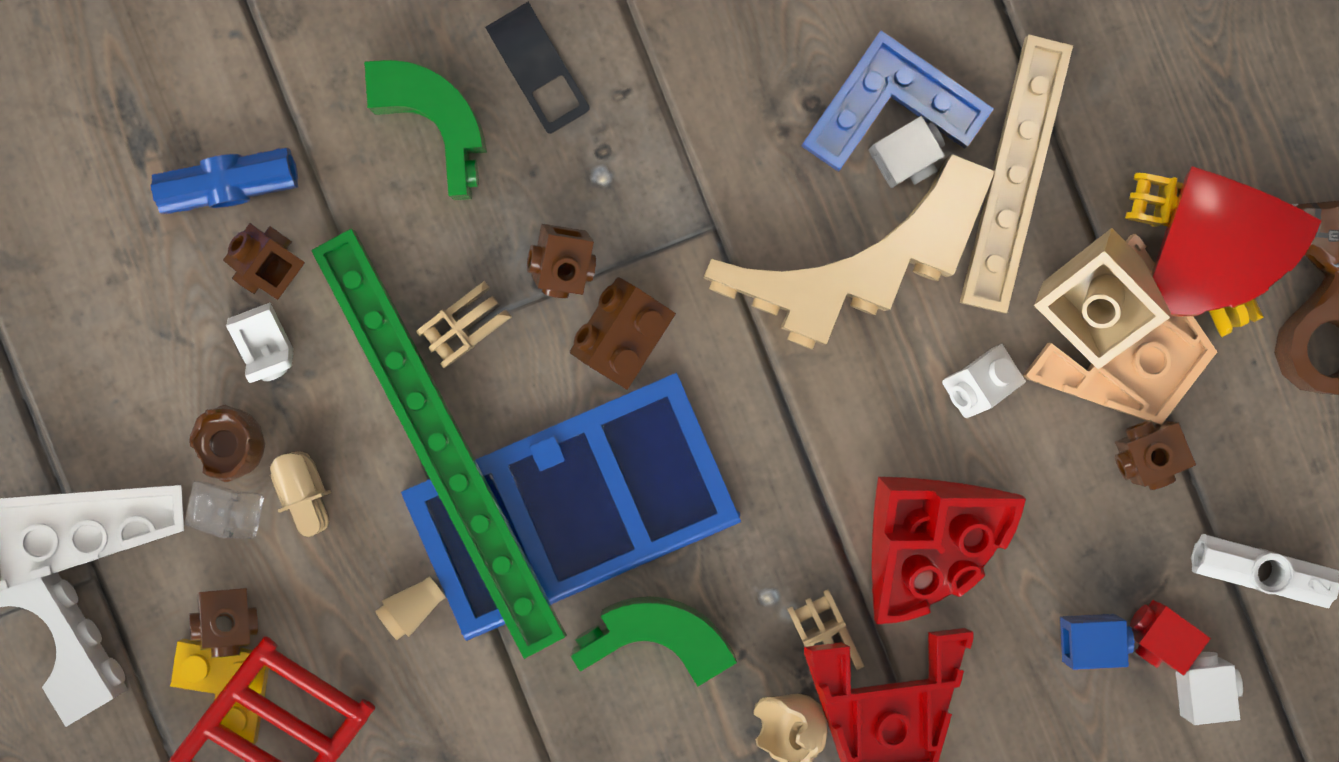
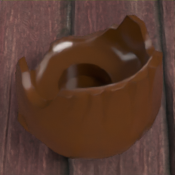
M228 405L218 406L201 414L195 421L189 439L190 447L195 450L197 457L203 463L202 473L223 482L233 481L252 472L259 465L264 455L266 444L261 427L256 420L247 412Z

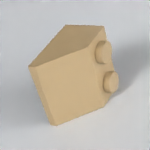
M1113 228L1109 229L1044 280L1034 304L1097 369L1103 367L1171 316V312L1145 261Z

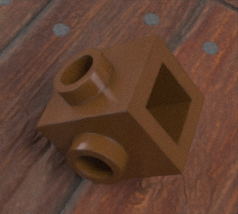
M249 223L244 231L238 233L232 239L228 247V254L223 259L225 263L236 271L232 277L235 282L253 294L260 288L277 300L305 264L303 260L288 250L292 244L290 239L271 226L264 233L251 223Z
M541 224L538 245H531L529 249L527 272L532 273L531 276L538 288L542 289V293L555 298H568L569 293L583 295L586 281L591 282L595 274L596 256L592 254L594 241L586 230Z
M1152 420L1144 421L1125 430L1127 437L1115 441L1119 451L1115 455V461L1125 480L1130 479L1136 485L1149 486L1150 490H1156L1176 481L1174 474L1196 466L1179 422L1164 421L1162 425H1153Z
M247 588L198 593V612L189 613L191 641L200 640V650L211 649V658L240 655V646H248L250 644V635H258L256 607L248 608ZM218 617L228 618L231 621V630L226 632L219 630L216 626V619Z

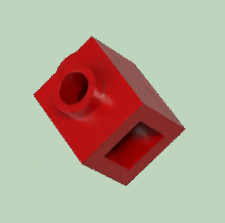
M1152 600L1149 605H1143L1139 608L1130 622L1134 642L1139 645L1134 652L1157 669L1163 662L1183 676L1211 639L1170 608L1155 600Z

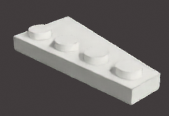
M174 485L0 498V591L184 531L182 486Z

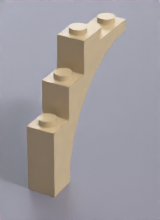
M951 154L943 161L928 192L909 216L881 241L853 257L818 268L783 272L746 269L711 259L703 278L712 281L709 287L710 290L726 297L735 299L737 292L754 298L751 306L775 316H777L779 309L787 311L781 325V329L790 332L787 340L813 350L816 342L822 345L828 343L846 296L853 298L850 304L851 307L871 315H876L878 309L883 311L891 309L909 263L915 265L914 273L934 281H939L941 275L944 277L954 275L995 171Z

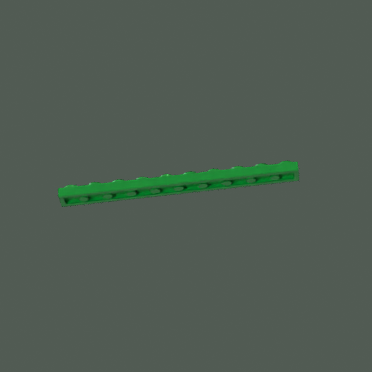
M349 229L312 249L311 251L523 658L526 659L565 638L567 634L356 231Z

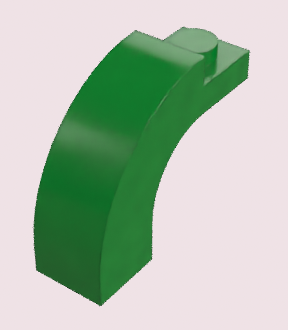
M397 60L365 61L367 108L375 115L413 113L426 117L435 123L441 132L445 145L448 196L453 200L472 199L471 188L479 187L477 160H469V154L487 153L479 120L464 97L450 82L423 66Z
M651 596L622 600L602 609L601 618L607 628L601 631L600 627L596 625L579 635L575 639L578 645L573 648L571 658L581 672L624 645L639 641L655 642L669 648L681 659L697 687L737 663L736 656L720 630L706 616L682 602Z

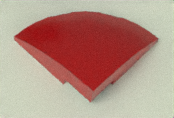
M1192 166L1185 176L1151 275L1171 312V316H1199L1205 311L1229 306L1233 309L1266 293L1270 286L1280 280L1288 271L1291 272L1313 242L1321 220L1296 206L1256 188Z
M878 476L872 532L874 621L877 624H889L912 620L930 614V606L953 594L961 597L985 577L983 567L992 558L998 548L1005 550L1010 544L1022 517L1026 498L1020 494L963 483Z

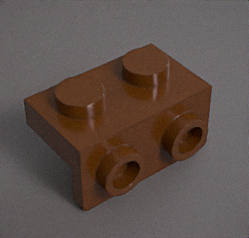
M617 277L613 284L609 285L602 292L598 302L599 306L588 323L584 324L576 333L570 354L628 390L676 313L636 286Z

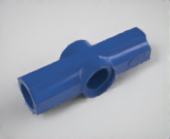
M278 148L247 156L227 154L201 160L198 166L153 174L150 186L153 200L158 207L159 213L173 214L174 212L189 211L204 206H209L210 208L236 206L249 202L250 197L298 188V172L291 150L289 148Z

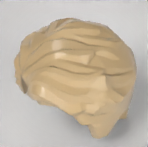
M789 694L762 698L756 703L753 713L762 721L760 735L755 739L756 744L759 748L769 752L773 759L779 762H813L814 758L823 751L827 739L828 723L821 704L813 698L802 694Z

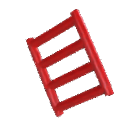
M264 636L170 757L169 762H195L192 759L208 739L246 762H282L220 724L236 702L318 752L319 755L313 762H336L367 722L369 716L375 710V705L365 699L358 703L275 650L278 645L270 637ZM264 665L347 717L332 738H329L248 687Z

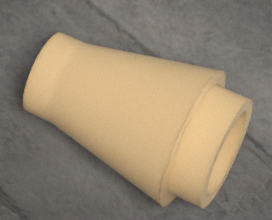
M429 576L422 582L382 600L384 605L375 612L392 636L398 640L405 634L410 637L446 596Z

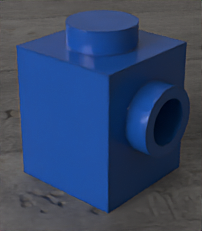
M1116 614L1060 616L1062 662L1071 669L1129 667L1128 654L1134 651V635L1131 626H1127L1126 620Z

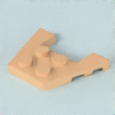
M1136 234L1130 235L1126 242L1145 261L1152 274L1155 263L1145 250L1146 245ZM1170 316L1169 319L1100 369L1091 364L1086 370L1055 345L1047 343L1023 376L1027 380L1146 421L1152 420L1153 423L1162 425L1216 355L1217 350L1194 316Z

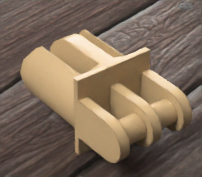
M485 281L446 310L442 309L439 311V314L416 331L419 337L424 335L431 345L428 349L431 353L436 351L443 361L440 365L443 368H446L470 349H473L474 345L512 317L507 310H504L474 333L469 334L467 331L469 328L500 305L493 296L482 302L460 320L456 317L457 314L490 289ZM445 319L452 329L441 336L435 326ZM458 335L464 345L454 352L447 342Z
M297 451L280 455L274 459L270 466L271 479L282 506L281 509H278V512L290 509L299 533L306 537L314 536L325 530L329 524V517L321 497L330 494L331 491H325L316 465L308 453Z
M829 590L823 591L825 596L813 602L811 598L805 600L807 605L796 610L793 607L787 609L804 646H814L815 643L821 641L823 644L834 643L831 636L839 633L842 642L850 646V658L856 670L865 667ZM831 608L835 618L822 623L818 614ZM813 617L817 627L804 632L800 623Z

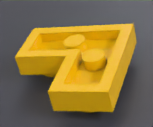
M181 639L177 641L170 687L214 693L215 700L252 650L240 648V655L211 658V649L200 650V641ZM265 665L248 686L264 697L269 668ZM236 702L220 724L253 744L258 742L261 717Z

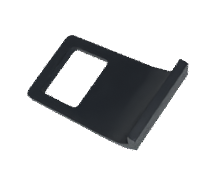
M529 1L485 27L547 133H554L590 110L588 103L543 29ZM563 76L577 98L579 106L555 121L549 122L533 97V92L557 77Z

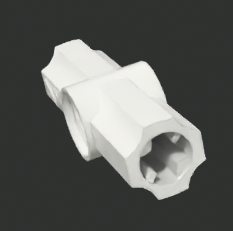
M1201 534L1200 539L1194 545L1191 556L1192 572L1324 608H1330L1332 602L1337 599L1339 593V570L1206 534ZM1269 560L1272 565V573L1268 579L1261 582L1258 577V569L1262 563Z

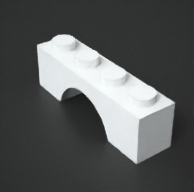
M58 572L1 590L0 607L15 606L27 609L38 615L51 630L56 644V661L53 671L42 686V689L65 727L127 691L128 688L124 683L125 674L122 667L115 659L108 657L100 644L102 637L99 629L90 619H85L76 604L78 603L76 591L68 581L62 580Z

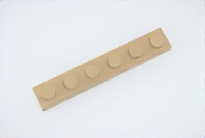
M1028 35L1024 39L992 169L995 173L986 193L960 299L962 304L1003 314L1008 312L1073 45L1033 35Z

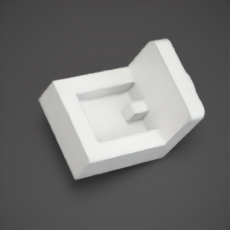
M271 303L227 319L226 327L246 363L245 376L249 383L260 379L263 381L277 379L292 366L293 347Z
M1003 344L991 348L967 367L949 375L942 381L953 404L965 418L993 408L1026 382Z

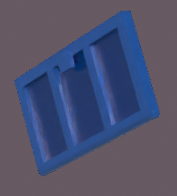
M677 372L475 459L550 604L741 523L740 512L736 510ZM429 479L401 491L465 640L468 641L505 625L496 604L431 480Z

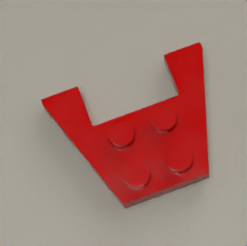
M966 628L928 632V679L852 689L850 646L843 642L805 646L804 655L840 761L939 762L952 714L948 712L954 688L961 685L964 670H961L960 666L965 649H971L974 632Z

